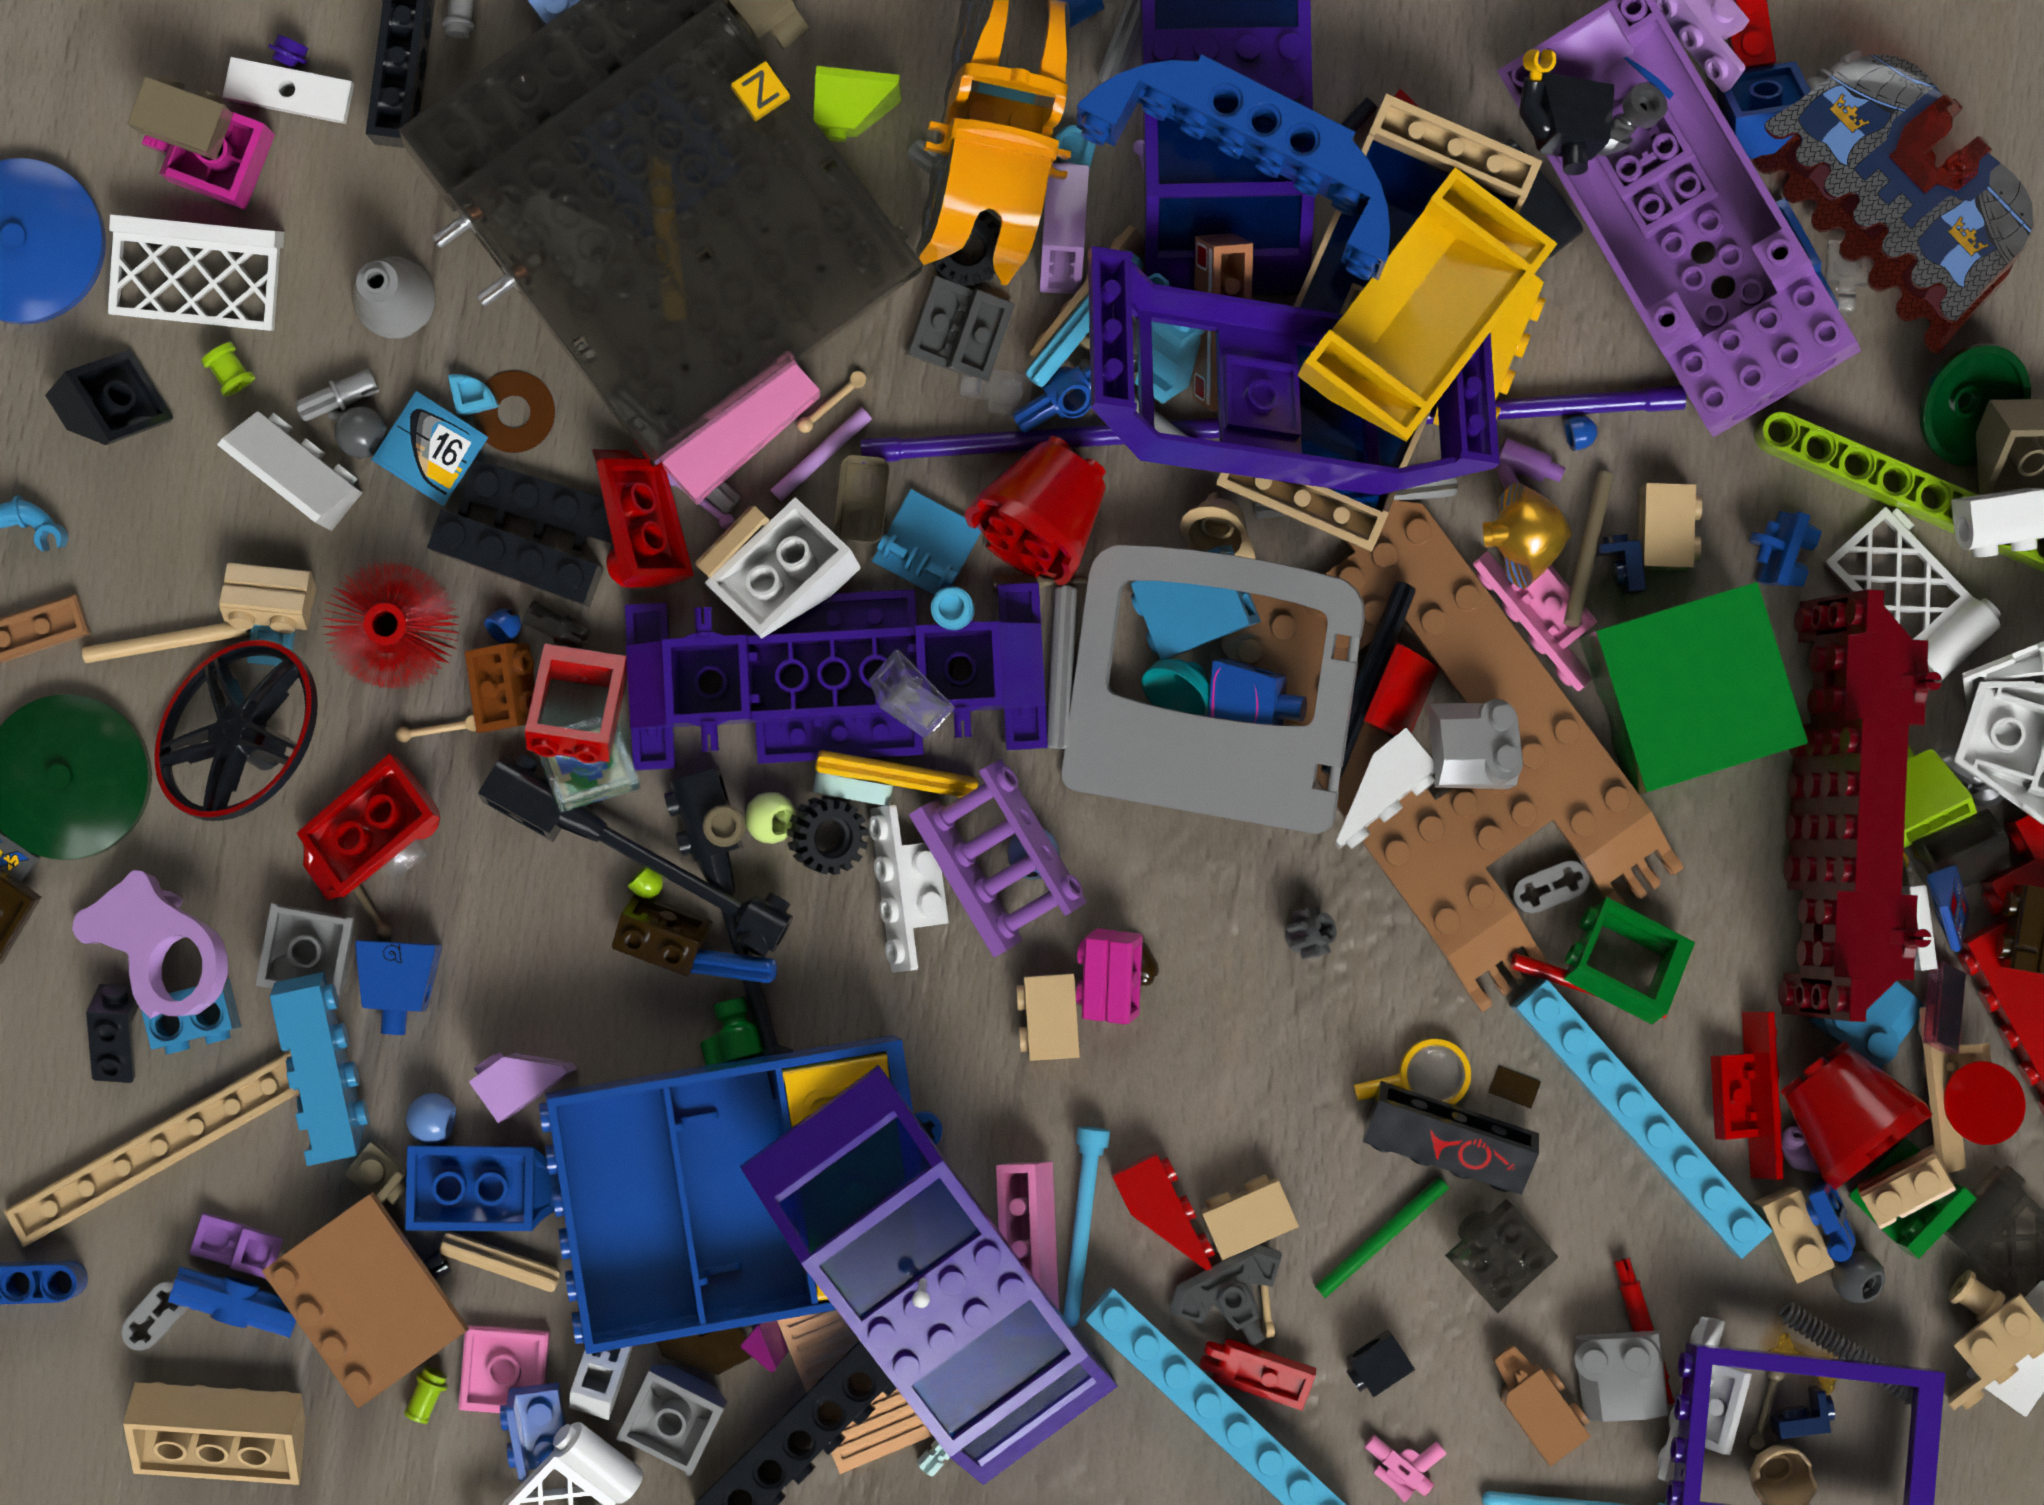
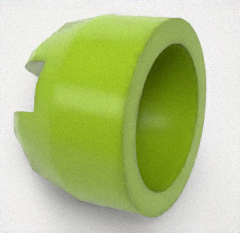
M644 866L628 882L627 887L639 897L653 898L660 893L663 879L661 875Z

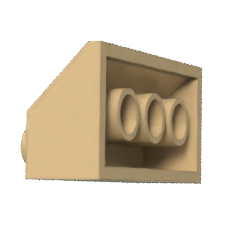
M162 1382L134 1383L123 1421L133 1474L300 1485L305 1433V1412L302 1394L288 1391H254L246 1388H211L204 1385H167Z

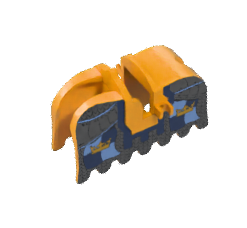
M962 0L958 21L960 22L959 31L951 57L952 70L944 95L945 108L940 123L930 121L927 130L938 131L937 144L927 141L923 149L935 152L936 156L932 163L929 177L930 191L922 215L923 228L916 249L915 267L920 268L962 249L971 234L977 216L980 212L987 209L994 210L1000 216L1001 227L993 255L994 271L1000 279V284L1007 286L1015 273L1026 262L1038 230L1048 177L1061 180L1067 178L1068 171L1056 170L1053 166V161L1056 160V157L1068 160L1072 152L1059 149V140L1052 138L1053 128L1062 119L1069 87L1066 84L1069 53L1070 12L1068 2L1059 0H1048L1047 3L1048 22L1038 74L1031 73L1022 68L998 66L1006 28L1009 0ZM972 80L1037 95L1034 103L1029 104L970 91Z

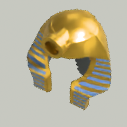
M1513 483L1499 498L1500 514L1496 521L1483 522V537L1485 547L1497 546L1504 555L1506 578L1516 586L1526 589L1558 557L1571 537L1572 532L1562 512L1554 503L1529 487L1520 483Z

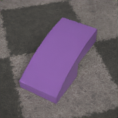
M202 1212L189 1254L230 1265V1269L266 1278L262 1270L278 1259L284 1239L245 1224Z

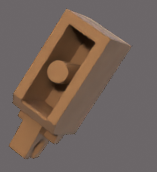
M1513 1344L1492 1358L1506 1384L1501 1390V1401L1550 1467L1591 1438L1584 1428L1590 1421L1576 1402L1568 1406L1559 1393L1565 1387L1551 1368L1543 1371L1536 1363L1532 1365Z

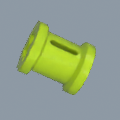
M232 342L216 347L201 359L202 365L205 368L211 369L222 386L220 392L224 397H229L242 391L255 380L254 374L250 371L247 372L235 355L236 347Z

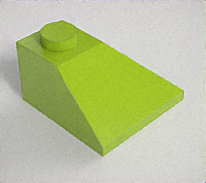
M816 66L813 125L815 133L822 134V139L845 142L847 137L857 138L902 102V87L900 75Z

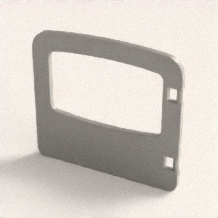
M1115 545L1101 551L1094 559L1088 576L1069 715V746L1064 751L1062 780L1069 789L1078 792L1313 834L1329 830L1336 816L1341 767H1343L1358 666V651L1365 618L1364 601L1359 591L1345 579L1303 568L1230 554L1136 545ZM1130 580L1164 581L1218 587L1290 601L1322 611L1327 617L1328 625L1313 721L1307 726L1243 722L1173 710L1115 694L1109 686L1121 592L1125 583ZM1337 634L1350 636L1347 661L1334 659ZM1318 764L1331 766L1328 790L1315 788Z

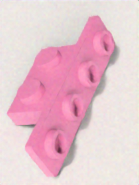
M1488 551L1485 552L1473 563L1477 569L1476 576L1486 589L1494 590L1503 601L1502 607L1509 618L1514 622L1520 621L1529 632L1528 638L1532 646L1539 653H1546L1556 665L1555 672L1560 680L1567 686L1572 685L1579 692L1590 682L1592 677L1567 646L1598 622L1584 605L1579 627H1570L1563 623L1571 588L1552 565L1529 587L1522 589L1506 578L1504 569Z

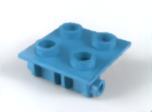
M910 489L887 534H884L879 542L878 550L872 562L935 595L939 590L954 584L981 531L978 527L975 529L968 527L963 516Z

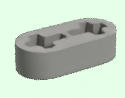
M1559 862L1517 880L1511 890V899L1515 907L1522 912H1541L1583 894L1588 887L1589 876L1583 865L1579 862ZM1568 868L1570 873L1577 872L1580 879L1574 882L1576 889L1573 891L1568 886L1554 889L1552 882L1564 877L1563 869ZM1527 883L1532 888L1546 885L1548 892L1536 897L1537 904L1535 906H1532L1529 901L1522 902L1520 895L1526 892L1524 885Z
M167 1280L154 1287L122 1325L121 1335L124 1343L129 1348L143 1351L153 1347L186 1312L188 1307L178 1306V1308L171 1306L165 1309L163 1313L157 1310L165 1300V1297L161 1294L162 1291L166 1293L171 1292L175 1280ZM152 1317L155 1322L147 1331L151 1338L136 1339L134 1335L138 1330L134 1323L140 1325Z

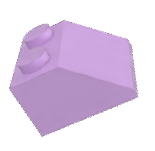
M499 1052L496 1055L493 1054L474 1068L478 1075L470 1080L469 1083L499 1123L512 1117L576 1071L577 1067L573 1062L519 1053L503 1056Z

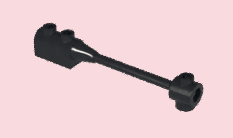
M517 752L513 759L503 755L480 788L478 795L482 803L548 840L554 842L561 829H564L589 840L600 841L731 914L736 919V932L739 933L736 942L757 956L765 958L768 951L774 952L792 923L793 915L787 913L790 904L781 897L768 893L765 900L755 896L746 902H742L609 828L605 821L580 800L564 805L553 773L549 779L538 774L535 770L539 764L523 753Z
M713 768L670 782L672 791L664 793V798L670 816L680 815L684 831L677 832L676 838L682 856L691 854L693 862L697 863L706 882L734 897L735 883L729 852L743 848L742 841L740 840L733 846L720 847L711 843L703 831L704 818L712 808L719 805H730L720 769ZM721 909L734 954L752 956L750 951L736 942L739 933L736 932L735 917ZM742 980L763 1048V1052L757 1057L794 1051L791 1048L778 1044L760 982ZM770 1070L767 1071L772 1097L773 1099H775L772 1073Z

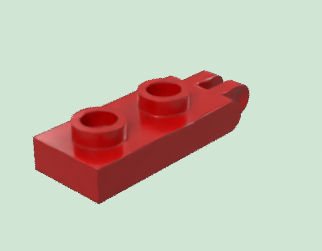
M1230 1339L1225 1340L1224 1345L1213 1341L1206 1343L1204 1352L1207 1355L1201 1357L1199 1367L1213 1373L1212 1379L1214 1381L1303 1411L1316 1377L1315 1367Z

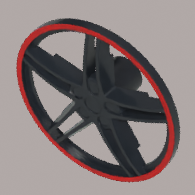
M250 640L236 643L218 651L190 673L170 700L160 722L155 743L154 760L156 776L164 795L175 807L197 819L224 821L253 811L273 797L285 785L298 768L309 747L317 719L318 698L316 685L305 662L297 654L281 644L267 640ZM260 655L283 660L262 679L246 699L237 679L233 678L228 664L234 661ZM216 672L218 673L225 694L230 702L228 705L225 704L222 690L219 689L217 678L215 675ZM299 678L304 693L305 712L301 733L297 743L266 724L290 695L287 691ZM207 681L217 716L216 723L173 739L177 724L185 707L196 691ZM286 747L293 750L290 757L284 755ZM213 758L203 806H199L188 800L180 791L174 779L172 766L187 761L192 764ZM246 761L260 770L272 769L278 763L284 764L275 778L258 793L240 803L227 806L231 793L237 791Z

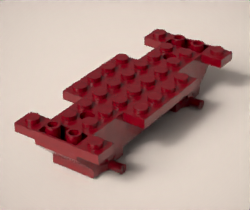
M1871 589L1800 601L1799 608L1795 613L1794 627L1796 632H1798V643L1814 644L1809 655V667L1813 672L1812 689L1809 691L1807 698V708L1809 713H1811V723L1802 724L1808 743L1789 749L1790 755L1793 757L1792 773L1787 781V793L1791 798L1790 815L1785 823V834L1787 839H1789V854L1784 861L1783 874L1787 881V890H1803V898L1798 906V918L1802 923L1801 941H1799L1796 948V959L1800 965V973L1783 972V981L1779 984L1778 1001L1782 1006L1781 1014L1866 1022V1010L1897 980H1914L1917 947L1924 948L1931 943V940H1923V937H1931L1930 932L1926 929H1918V895L1902 894L1909 727L1925 725L1928 691L1939 689L1942 683H1935L1934 681L1942 680V677L1937 672H1929V640L1912 639L1884 606V590Z

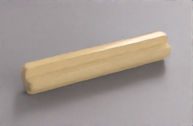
M452 1231L446 1232L440 1245V1253L444 1256L548 1292H554L560 1280L561 1271L559 1268Z

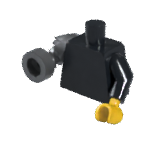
M1530 49L1523 56V65L1530 74L1529 77L1524 78L1519 115L1534 136L1537 150L1542 154L1562 157L1563 172L1567 175L1575 176L1585 173L1588 170V161L1592 160L1596 155L1606 156L1626 149L1633 141V138H1630V136L1637 129V126L1641 128L1653 127L1667 112L1668 106L1664 94L1652 84L1641 83L1637 84L1624 97L1622 103L1624 113H1618L1612 119L1614 84L1548 73L1556 64V54L1551 49H1544L1542 51L1540 64L1538 63V49Z

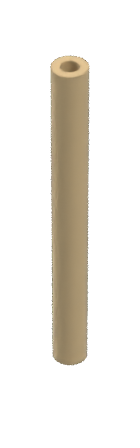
M229 622L82 647V656L85 663L248 636L250 635V629H238L231 626Z

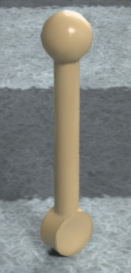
M861 371L853 372L849 383L809 417H802L798 420L797 428L803 433L810 432L813 428V423L854 388L864 387L866 384L865 374Z
M474 715L468 716L465 721L409 729L406 726H402L396 730L395 736L400 742H408L411 737L461 729L476 732Z
M1260 1285L1263 1311L1262 1332L1265 1338L1274 1337L1275 1328L1271 1319L1269 1286Z

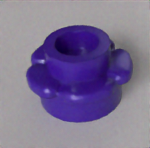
M278 34L274 44L269 43L268 45L270 49L275 51L272 59L294 69L298 62L302 64L307 63L304 58L309 48Z

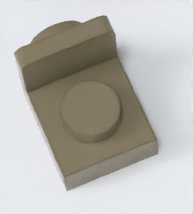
M374 1141L369 1142L344 1173L346 1177L368 1195L374 1192L382 1205H385L387 1201L394 1205L406 1191V1183L404 1181L407 1177V1168Z

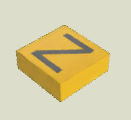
M766 61L731 84V89L755 122L790 99V94Z

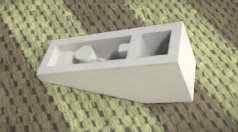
M633 1346L586 1354V1351H584L570 1391L569 1408L609 1420Z

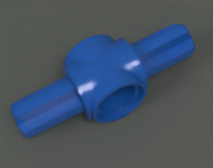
M1068 366L1060 367L1046 385L1042 387L1043 395L1013 413V418L1019 429L1023 433L1028 432L1056 414L1061 419L1064 417L1078 418L1085 415L1091 408L1090 366L1082 371L1078 366L1074 368ZM1074 389L1070 394L1064 396L1069 390Z

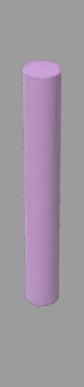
M860 407L771 488L770 491L782 502L872 420L871 416Z

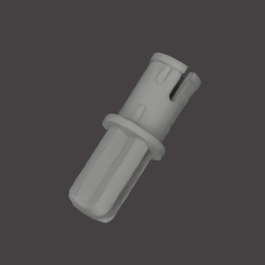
M368 367L355 375L334 382L333 379L330 380V387L297 400L296 408L303 421H309L341 407L342 411L347 410V405L375 393L377 394L380 391Z

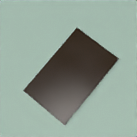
M1498 1066L1489 1093L1531 1109L1541 1082Z

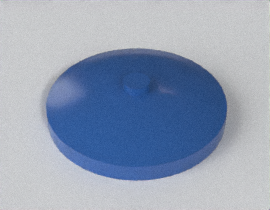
M14 158L1 160L0 321L11 324L45 322L75 307L95 284L105 257L106 233L99 208L90 193L74 177L62 169L35 159Z

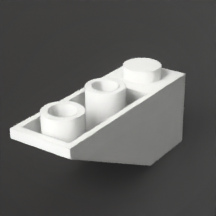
M1407 728L1373 754L1336 840L1335 846L1338 850L1345 844L1353 849L1371 834L1366 827L1379 817L1385 823L1403 808L1399 802L1411 791L1417 797L1434 783L1435 779L1432 776L1435 772L1433 759Z

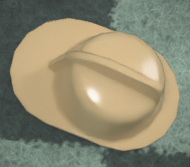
M1213 492L1209 494L1205 501H1202L1197 507L1190 509L1182 516L1180 530L1188 549L1208 551L1218 546L1231 544L1236 556L1256 559L1255 550L1246 529L1245 515L1240 507L1232 501L1219 498L1218 494Z

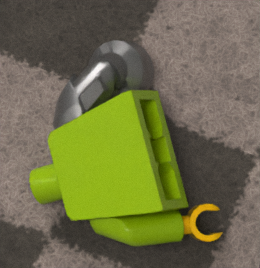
M1908 744L1904 848L1976 814L1975 805L1992 807L1999 804L2005 797L1956 764L1954 759L1957 749H1940L1937 752L1933 749H1928L1915 756ZM1904 851L1903 858L1906 868H1908L1909 857L1906 851Z

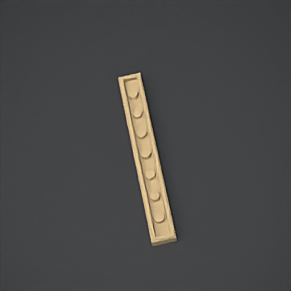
M289 1051L4 1210L22 1246L26 1247L300 1094L299 1089L293 1090L289 1087L286 1059L291 1057V1052Z

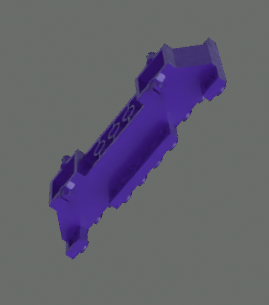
M1039 583L998 585L999 621L977 622L971 620L967 626L959 630H947L939 624L917 625L915 589L834 593L825 601L762 639L752 629L751 636H724L713 632L712 607H704V624L702 608H694L696 633L684 638L670 639L667 603L625 605L633 770L676 769L674 727H701V752L710 751L709 735L711 751H719L717 726L756 723L758 764L816 761L820 750L866 758L924 755L922 714L954 713V738H962V721H964V735L967 738L972 737L970 712L1004 710L1006 751L1048 749ZM963 658L972 664L973 671L968 679L957 681L949 675V666L955 659ZM709 672H718L723 679L722 688L715 694H706L701 687L702 678Z

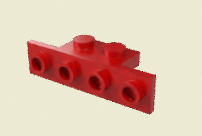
M1744 1011L1742 1012L1744 1053L1710 1056L1715 1139L1748 1138L1750 1178L1781 1180L1784 1179V1155L1781 1141L1775 1012Z

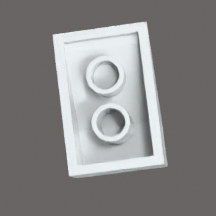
M795 497L718 569L705 584L762 639L831 597L861 567L851 549Z

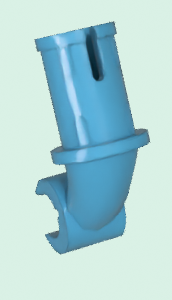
M20 495L14 496L12 501L0 503V529L16 525L26 528L30 525L35 530L34 543L41 551L50 550L47 542L49 533L55 536L57 548L66 547L68 542L66 529L62 525L55 524L50 516L40 507L25 501Z

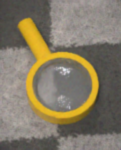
M1429 1038L1415 1043L1406 1051L1400 1063L1399 1074L1355 1084L1353 1087L1357 1101L1375 1097L1379 1084L1383 1081L1454 1105L1464 1097L1469 1088L1471 1067L1466 1055L1458 1046L1443 1039Z

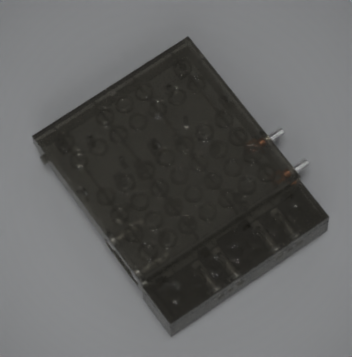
M580 0L398 129L404 148L453 212L458 211L460 214L459 218L433 235V240L436 242L452 229L459 226L457 230L436 245L442 248L470 228L504 273V276L477 294L478 300H481L501 284L504 285L481 302L483 306L489 305L512 287L523 295L653 468L922 271L923 263L905 241L908 238L906 231L899 224L894 227L722 0ZM766 61L790 94V99L755 122L731 89V84ZM707 246L714 254L711 256L707 251L700 257H696V254ZM583 337L589 346L587 347L583 341L575 346L574 342Z

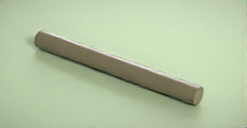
M1598 471L1595 479L1563 622L1570 627H1579L1613 480V474L1608 471Z

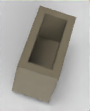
M161 75L159 81L145 76L127 124L138 133L216 160L233 113L222 104L224 98L202 89L199 90L198 95L183 90L185 86L183 83L167 76Z

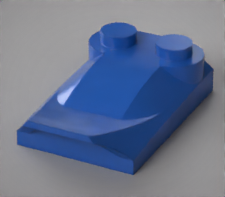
M407 1146L405 1230L533 1231L540 1221L555 1212V1208L551 1207V1175H549L547 1158L535 1147Z

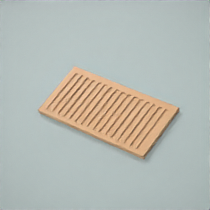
M883 1302L852 1308L862 1318ZM837 1310L777 1320L806 1393L860 1341ZM864 1372L851 1374L850 1381L856 1390L867 1391L872 1388V1381L869 1375ZM922 1378L912 1386L940 1421ZM897 1389L888 1397L882 1392L871 1402L876 1409L859 1426L852 1421L841 1432L846 1438L831 1453L839 1474L933 1436ZM826 1401L821 1404V1412L825 1418L838 1420L842 1417L841 1407L836 1402Z

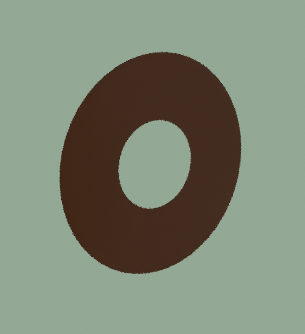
M519 371L500 373L485 383L494 393L499 404L506 397L519 396L525 399L530 406L529 420L519 428H509L503 425L498 417V407L473 414L476 429L488 437L486 443L495 449L509 453L528 451L539 445L551 431L555 418L554 401L545 384L533 375Z

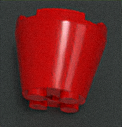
M1050 436L1047 442H1040L975 496L965 511L966 523L968 527L973 529L978 527L988 540L985 547L1012 568L1034 578H1037L1040 574L1053 577L1058 585L1067 584L1079 568L1106 490L1105 482L1102 479L1106 471L1097 461L1090 458L1084 460L1072 452L1069 444L1063 439Z
M1844 1041L1826 1055L1830 1060L1829 1063L1821 1057L1804 1070L1803 1076L1806 1079L1804 1082L1798 1077L1780 1091L1791 1110L1823 1180L1828 1185L1830 1184L1834 1190H1837L1933 1115L1922 1099L1852 1048L1847 1041Z

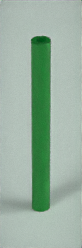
M1439 1176L1436 1177L1319 1281L1315 1288L1326 1299L1449 1189L1447 1184Z

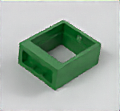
M1608 897L1595 907L1589 906L1579 923V928L1583 930L1579 942L1575 941L1571 945L1565 957L1564 963L1568 964L1569 967L1563 980L1653 1025L1668 1013L1695 942ZM1602 926L1661 956L1646 995L1587 965Z

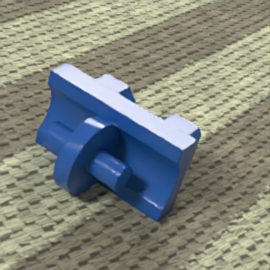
M1779 511L1775 522L1768 521L1764 534L1751 533L1749 542L1759 547L1755 560L1761 563L1756 582L1770 586L1802 587L1805 585L1809 573L1808 566L1796 562L1800 548L1813 551L1818 546L1822 534L1820 529L1809 523L1810 515L1803 512L1788 513Z

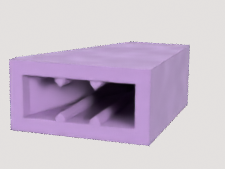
M1071 162L1053 163L1056 170L1068 171V174L1064 180L1048 177L1045 198L1040 292L1076 294L1082 283L1089 165H1076Z

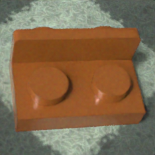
M504 643L465 651L476 733H487L526 726L535 687L533 675L534 660L530 653L529 644Z

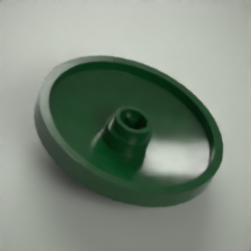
M58 694L27 703L1 724L0 829L11 841L38 856L59 860H76L95 856L109 850L122 841L137 825L145 811L151 792V761L140 733L132 722L117 709L94 698L73 694Z

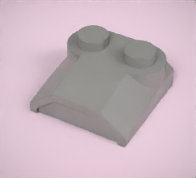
M1492 699L1486 703H1439L1426 705L1435 771L1434 787L1510 789L1517 785L1523 766L1518 717L1514 708L1508 702L1502 699Z
M271 903L255 986L272 989L274 983L278 981L325 972L328 985H335L338 1000H341L342 991L348 981L347 964L355 918Z
M1660 1330L1576 1335L1575 1365L1579 1374L1583 1413L1588 1420L1601 1422L1647 1420L1669 1414Z
M653 1364L616 1439L621 1442L623 1440L685 1471V1474L691 1477L728 1401L715 1386L673 1365Z

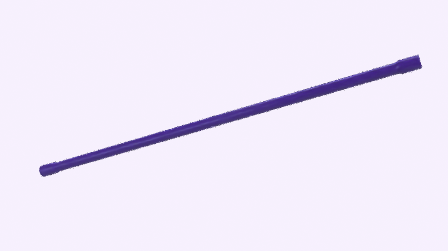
M1682 385L1660 386L1631 391L1497 399L1495 405L1501 408L1497 420L1641 410L1647 412L1685 410L1686 392ZM1438 403L1433 406L1425 425L1433 424ZM1346 409L1326 410L1330 414L1336 413L1342 417V426L1336 430L1330 429L1326 421L1312 411L1301 412V426L1315 432L1362 429V418ZM1219 418L1169 421L1188 437L1200 439L1219 438ZM1108 425L1037 429L1025 433L1022 431L916 438L884 437L861 439V456L879 457L886 462H897L902 459L1030 451L1038 443L1047 442L1050 436L1063 439L1071 448L1124 445V443Z

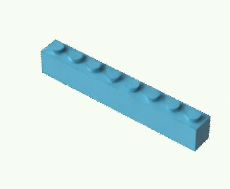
M1539 979L1510 1005L1513 1011L1731 1254L1743 1259L1773 1232L1548 980Z
M1109 1287L1081 1317L1282 1505H1346L1115 1289Z

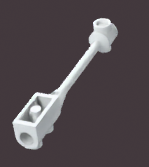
M2027 487L1951 499L1954 532L1957 542L1963 550L1972 549L1973 557L1998 555V545L2011 543V551L2037 549V539L2044 538V489Z

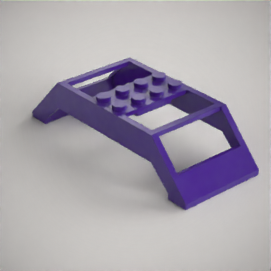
M1097 246L1089 248L1091 408L1140 461L1371 495H1382L1490 470L1500 464L1491 333L1488 334L1438 400L1441 460L1402 468L1381 466L1379 462L1378 426L1363 418L1364 463L1302 454L1297 345L1315 348L1329 329L1332 330L1343 314L1154 284L1132 261L1133 252ZM1132 315L1136 318L1139 413L1136 411L1137 403H1135ZM1152 322L1215 332L1219 441L1160 433L1155 429Z

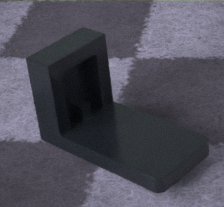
M121 983L99 984L86 1011L92 1079L95 1081L132 1083L135 1078L131 1023L139 1006L132 994L131 986H125Z

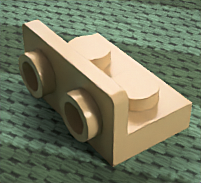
M749 506L700 556L695 563L696 566L710 578L770 520L756 506Z

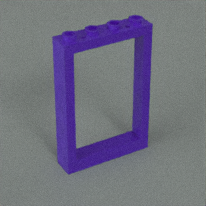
M1686 1343V1350L1681 1352L1678 1361L1679 1377L1683 1378L1682 1393L1676 1396L1674 1404V1416L1676 1420H1679L1678 1436L1673 1437L1670 1447V1458L1672 1463H1675L1674 1479L1669 1480L1667 1484L1666 1500L1668 1505H1732L1700 1501L1712 1365L1913 1386L1903 1505H1934L1945 1372L1930 1368Z

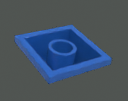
M1796 61L1745 69L1733 87L1724 93L1716 85L1719 109L1749 159L1776 153L1797 133L1792 132L1783 137L1775 136L1767 130L1765 122L1811 92Z

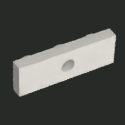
M231 57L222 97L227 101L346 124L354 83L349 80ZM288 87H295V92L292 96L284 97V92Z

